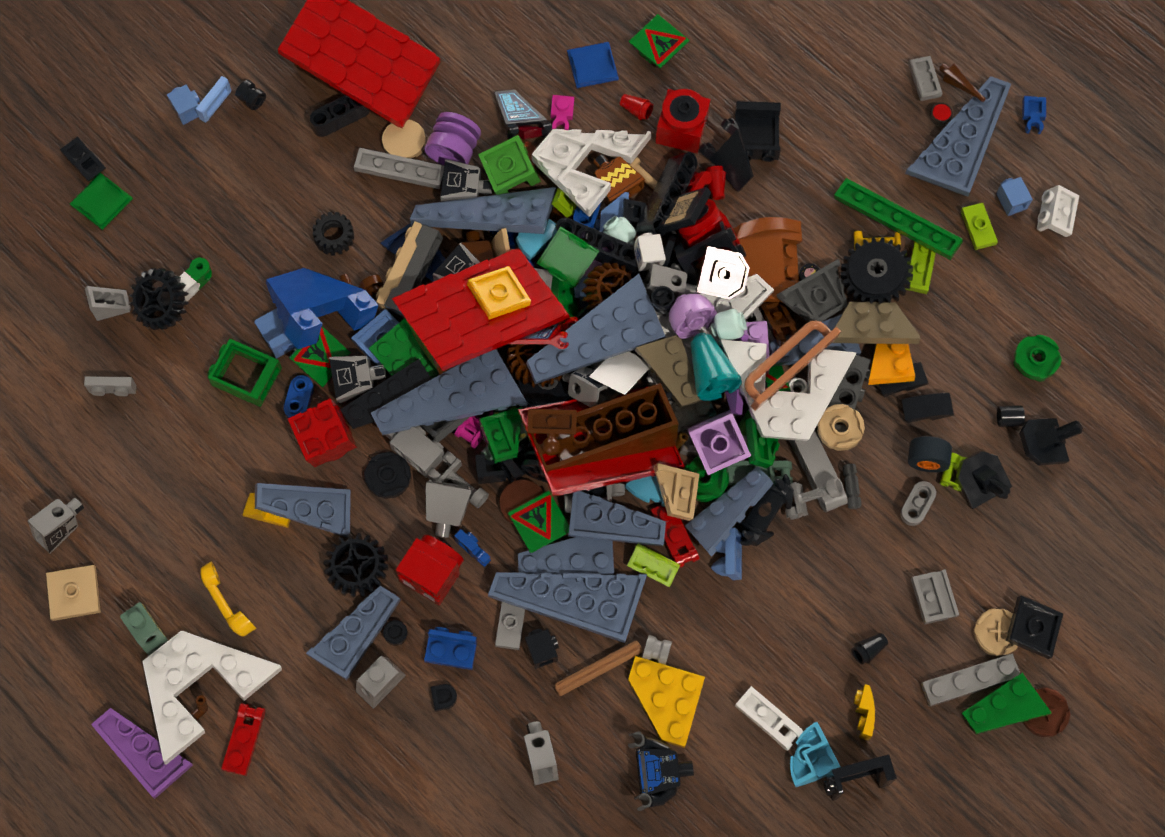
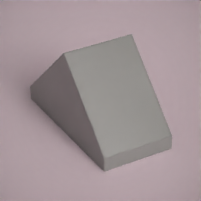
M91 286L85 288L89 308L97 321L131 311L126 290Z

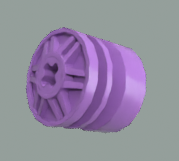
M453 112L440 113L436 119V124L433 126V133L430 134L424 147L425 153L432 160L445 166V159L469 164L473 155L472 149L477 145V140L481 136V130L477 124L463 115Z

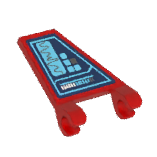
M570 317L564 322H559L509 344H551L559 349H566L569 346V342L563 343L560 338H567L568 333L565 331L571 327V323L575 324L579 320L577 317Z

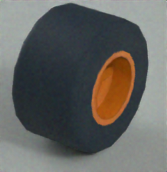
M922 436L914 438L909 446L908 464L912 468L924 472L946 471L951 463L952 446L946 440L937 437Z

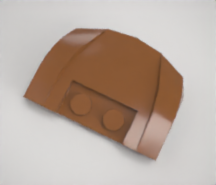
M765 217L741 223L733 228L747 254L744 257L749 266L747 277L758 274L774 289V292L764 302L783 303L776 295L799 282L797 244L802 242L801 221L782 217Z

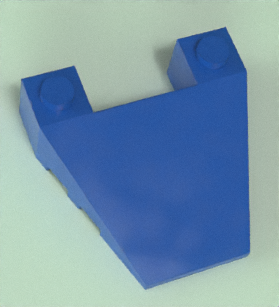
M306 268L266 279L270 296L278 309L277 315L284 325V334L297 349L317 343L322 327V322L317 317L338 311L355 331L365 327L375 318L379 306L366 290Z

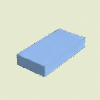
M221 76L196 107L199 119L206 123L231 93L232 90L228 79Z

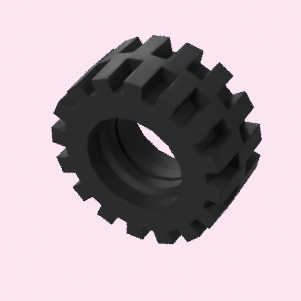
M328 212V216L323 214L321 215V220L317 218L315 221L316 225H313L312 233L320 251L323 250L324 254L327 255L330 252L331 256H335L336 252L341 255L343 250L347 252L354 240V231L350 220L344 214L340 216L339 212H335V215H332V212ZM336 227L343 231L341 237L336 240H328L324 237V233L330 228Z

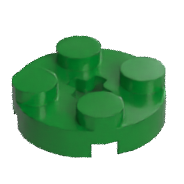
M1044 335L1025 337L1018 344L1014 353L1013 363L1025 377L1042 382L1055 374L1060 367L1062 358L1058 351L1059 347L1054 340ZM1040 353L1043 361H1035L1032 354L1037 355Z
M699 456L695 457L694 461L690 465L687 464L684 468L686 471L699 474L697 501L710 502L718 499L725 493L729 484L727 467L710 474L709 477L711 478L707 483L700 480L707 472Z

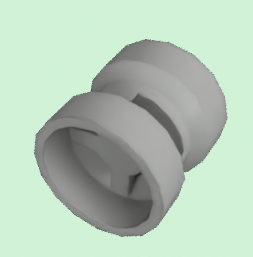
M649 635L642 658L647 660L653 658L658 663L666 665L672 641H660L655 636Z

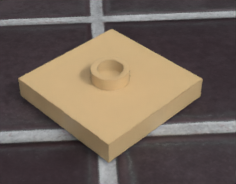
M95 565L46 573L50 619L52 621L101 613Z

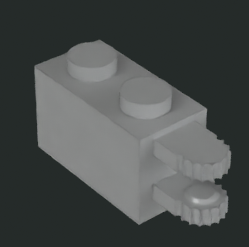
M420 426L411 427V429L400 431L397 434H386L391 439V450L406 459L407 463L425 478L428 476L426 475L431 468L435 469L443 460L444 447L434 439L431 441L425 436L426 432Z

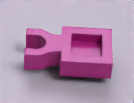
M553 95L551 119L555 120L552 123V129H557V126L562 125L565 127L564 130H569V122L567 120H573L574 97Z

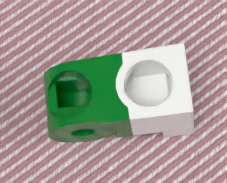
M199 257L192 260L190 267L179 276L181 277L180 283L186 284L183 291L189 293L185 296L186 301H189L212 277L209 262L204 258Z

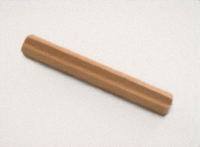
M634 641L555 683L556 692L559 696H563L641 654V645L638 641Z

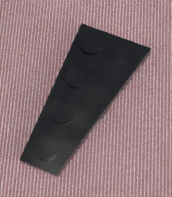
M418 359L340 410L352 429H357L375 422L371 412L430 381L432 378Z

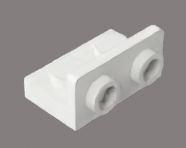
M1060 185L1046 190L1042 195L1037 230L1043 231L1049 228L1064 237L1072 235L1079 195Z

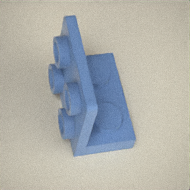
M277 308L255 320L257 328L276 359L296 348L284 334V325L277 315Z

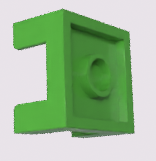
M519 135L478 154L496 195L509 193L508 189L525 181H528L531 186L541 182L538 173L529 159L526 146Z

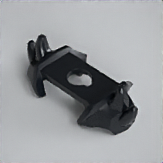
M784 474L782 479H775L773 485L757 502L748 517L746 516L741 521L743 525L741 545L758 546L774 535V532L767 531V528L781 506L785 503L786 509H791L794 489L791 487L790 478L787 474ZM769 502L771 503V512L763 517L759 514V509L762 505Z

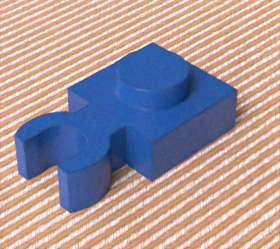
M1024 96L1022 100V120H1029L1026 124L1025 132L1029 134L1031 126H1035L1038 130L1037 133L1041 134L1044 128L1042 121L1046 118V97Z
M460 529L454 535L455 542L483 567L491 561V557L478 546V540L472 533H465Z

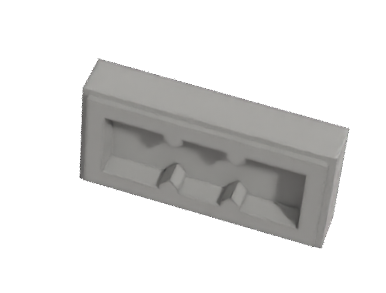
M931 56L909 60L908 65L920 101L941 97L943 93Z
M502 602L495 647L519 650L525 609Z

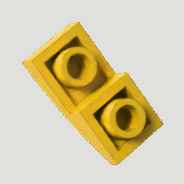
M865 684L861 690L857 689L853 704H857L856 712L865 714V716H860L857 730L861 731L859 738L869 740L874 730L875 706L870 685Z

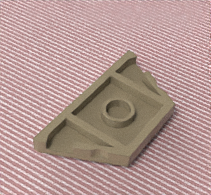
M849 302L836 324L842 332L832 343L919 344L920 335L896 302H882L881 304L879 302H873L872 304L870 302Z

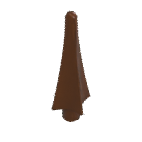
M945 63L940 66L939 70L944 74V82L967 92L981 102L985 101V97L967 80L955 63L951 67Z

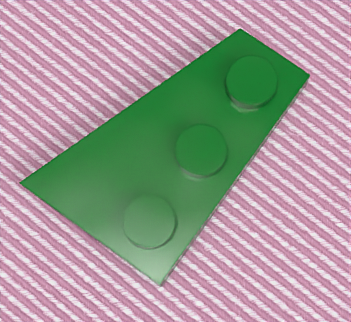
M1023 673L962 712V716L976 735L1052 714Z

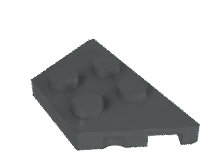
M839 259L776 296L805 321H824L847 307L843 279H839L837 267L841 266Z

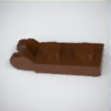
M769 302L760 305V312L765 321H767L773 336L776 337L777 344L781 347L786 342L784 335L789 333L791 338L797 332L796 324L784 303Z

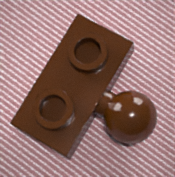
M528 409L527 433L547 434V438L542 442V450L545 454L554 456L561 449V443L557 438V434L576 435L577 410Z

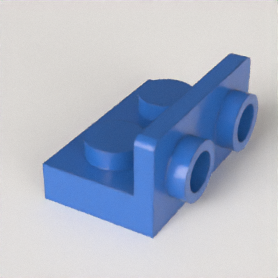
M435 627V630L429 629V638L424 658L425 663L468 670L473 669L477 647V637L473 636V633L467 631H459L458 634L450 633L449 629L443 627Z

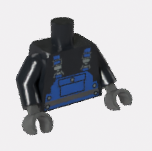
M640 732L629 733V736L635 738V743L628 744V747H640L636 749L640 795L634 797V800H641L642 806L638 807L637 810L642 811L648 807L662 806L676 795L677 790L680 789V777L694 776L692 761L678 762L677 751L672 750L669 745L655 738L643 736Z

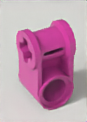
M493 410L487 411L490 413L489 416L494 414ZM478 415L469 417L455 431L456 437H462L471 443L473 448H476L483 439Z

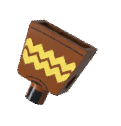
M604 154L594 160L593 163L598 168L594 172V177L611 183V190L603 199L606 206L624 192H629V198L644 189V177L622 157H616L609 162Z

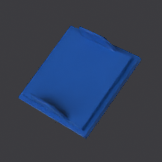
M609 42L567 50L576 88L619 80Z

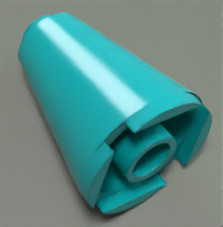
M706 333L695 335L690 345L697 396L700 400L710 401L722 398L721 393L727 390L729 394L736 391L742 385L741 377L714 337Z

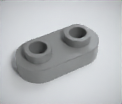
M921 481L913 487L900 512L901 519L907 525L916 526L920 524L936 497V489L931 483ZM924 492L927 497L921 498L919 493ZM908 512H914L916 514V517H910Z

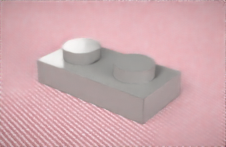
M85 376L84 386L92 395L104 396L105 393H114L117 396H128V394H136V383L132 377Z

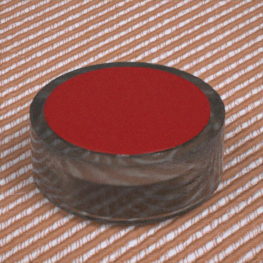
M937 103L930 111L931 121L939 126L948 124L953 115L952 108L946 103Z

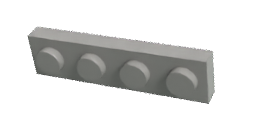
M359 148L354 171L441 189L444 166Z
M1012 653L922 682L921 686L928 705L931 707L1009 682L1018 676L1020 671Z

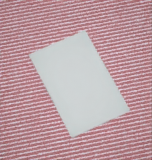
M628 351L604 360L589 377L625 395L649 368L643 358Z

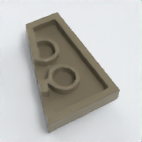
M678 335L635 348L637 354L642 356L648 364L651 372L655 373L663 383L665 390L672 393V399L679 408L702 401L696 394L694 372L682 340Z

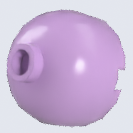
M683 294L677 297L669 312V321L673 331L679 338L688 339L699 334L698 330L701 327L705 326L708 329L711 323L714 322V316L717 312L713 304L706 297L700 294Z

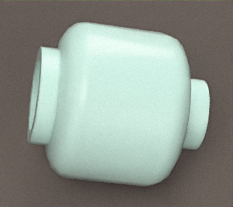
M614 216L604 224L603 233L634 245L635 241L633 239L636 236V230L625 217L618 218Z
M730 309L717 313L714 316L711 330L714 337L718 336L720 340H734L743 337L744 330H747V324L742 312L739 313L736 309Z

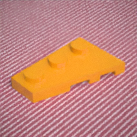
M876 344L868 385L915 380L909 344Z

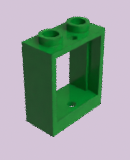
M229 338L227 344L222 345L216 364H212L209 368L208 379L212 386L261 407L282 367L278 359ZM235 354L265 366L251 393L221 380Z

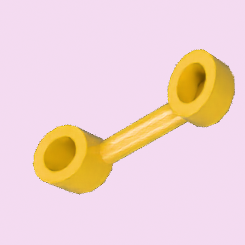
M211 561L200 569L202 582L231 630L239 636H246L257 629L241 611L233 614L217 587L220 584V579L213 562Z

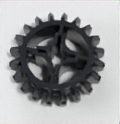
M151 268L149 271L141 272L142 277L135 278L137 284L131 285L134 292L129 294L130 297H133V302H130L129 305L134 306V310L131 313L138 315L136 321L143 322V326L150 327L153 330H166L169 327L175 326L176 321L183 320L181 314L187 312L183 308L184 305L189 304L185 300V296L189 293L183 291L186 284L180 283L181 277L175 276V272L165 268ZM157 281L163 283L162 287H154L153 284ZM156 311L164 312L161 317L154 315Z
M357 533L356 539H353L352 535L348 534L347 541L344 542L343 538L339 537L340 545L337 546L334 543L331 545L334 552H326V556L329 559L324 560V565L329 568L325 569L324 573L330 576L327 579L329 584L335 583L333 586L335 591L342 588L341 593L345 596L351 590L352 597H356L357 591H360L361 596L364 597L365 589H369V592L372 593L374 592L373 584L378 587L382 585L378 578L386 579L387 576L383 571L389 569L388 564L384 563L388 560V556L383 554L385 551L383 546L378 547V540L375 539L370 543L371 537L369 535H366L362 540L361 533ZM356 549L367 550L373 557H368V555L361 556L357 553ZM349 551V557L338 565L343 554ZM354 556L356 557V560L359 563V574H357L356 569H354L353 563L355 562ZM375 565L370 576L363 579L364 572ZM339 574H351L355 576L356 582L347 581L340 577Z

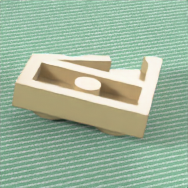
M657 463L654 465V471L668 516L688 521L694 518L699 474Z

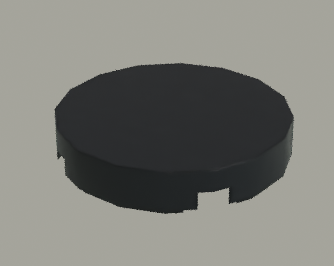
M380 453L372 457L365 468V483L370 492L377 497L384 499L396 498L409 487L411 481L410 466L406 459L396 455V453Z

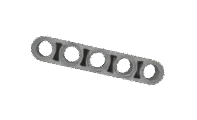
M815 430L808 441L789 440L813 490L826 486L827 480L837 477ZM845 491L842 496L832 498L830 495L817 498L825 513L848 503Z

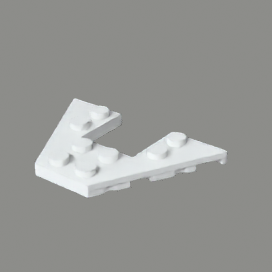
M552 129L532 153V162L590 217L611 190V183L576 171V168L591 150L613 158L622 157L627 163L631 164L651 139V132L647 131L646 134H628V131L596 130L595 133H581V130Z
M723 339L719 341V345L722 346L725 355L741 377L742 385L739 387V390L744 395L750 408L749 412L756 421L757 430L763 438L808 441L856 355V352L824 349L808 364L807 393L778 391L755 411L751 407L754 400L746 392L744 383L747 376L766 360L767 344ZM766 372L754 383V387L760 394L765 391Z
M184 631L177 633L144 659L143 666L164 764L167 765L205 734L202 726L176 699L180 693L210 669L214 668L241 699L245 701L282 670L281 666Z

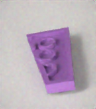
M111 708L91 724L154 799L193 766L192 763L180 755L165 765L159 741Z

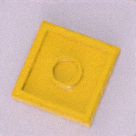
M509 266L468 280L467 285L489 320L530 306L531 300Z

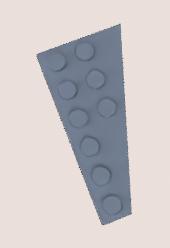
M495 349L451 368L371 412V415L382 435L409 430L415 426L433 425L434 422L452 421L481 415L491 410L498 409L500 411L510 406H524L528 404L498 351Z
M496 572L488 597L625 643L647 574H525Z

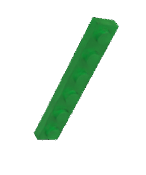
M848 178L844 180L834 194L835 200L949 260L952 259L962 244V238Z

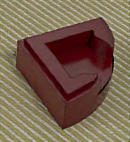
M531 125L518 126L519 132L516 134V136L519 135L524 140L542 136V128Z

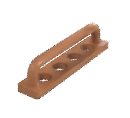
M817 320L805 324L745 379V390L754 400L751 407L755 411L758 410L828 347L842 331L837 326L831 331L824 323ZM812 330H818L824 338L760 394L754 387L755 381Z

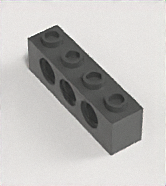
M855 355L827 408L843 404L840 402V398L848 399L850 404L847 405L853 410L856 407L857 401L862 402L866 390L862 388L864 381L868 382L871 368H868L870 359ZM846 378H854L857 383L851 384L847 382ZM835 424V429L838 432L847 431V426L845 424ZM817 432V436H818L820 442H821L822 444H824V443L821 441V439H820V437H819V435H818V432Z

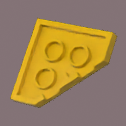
M635 656L628 682L632 689H634L660 740L685 748L705 677Z

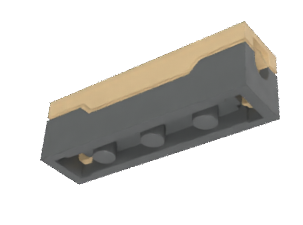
M415 221L412 227L408 228L405 234V242L397 250L396 261L393 267H390L387 271L386 282L383 288L381 287L377 292L376 303L381 309H386L390 313L404 318L392 298L421 286L443 240L438 230Z

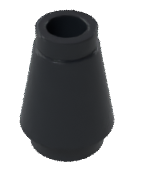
M878 633L856 642L851 649L852 655L858 663L862 665L864 663L869 664L888 645V640L884 634Z

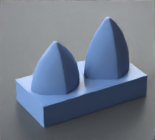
M731 528L729 531L730 536L725 542L721 540L715 547L716 552L725 553V556L715 561L711 569L721 576H728L732 580H742V545L740 544L742 535L736 528Z

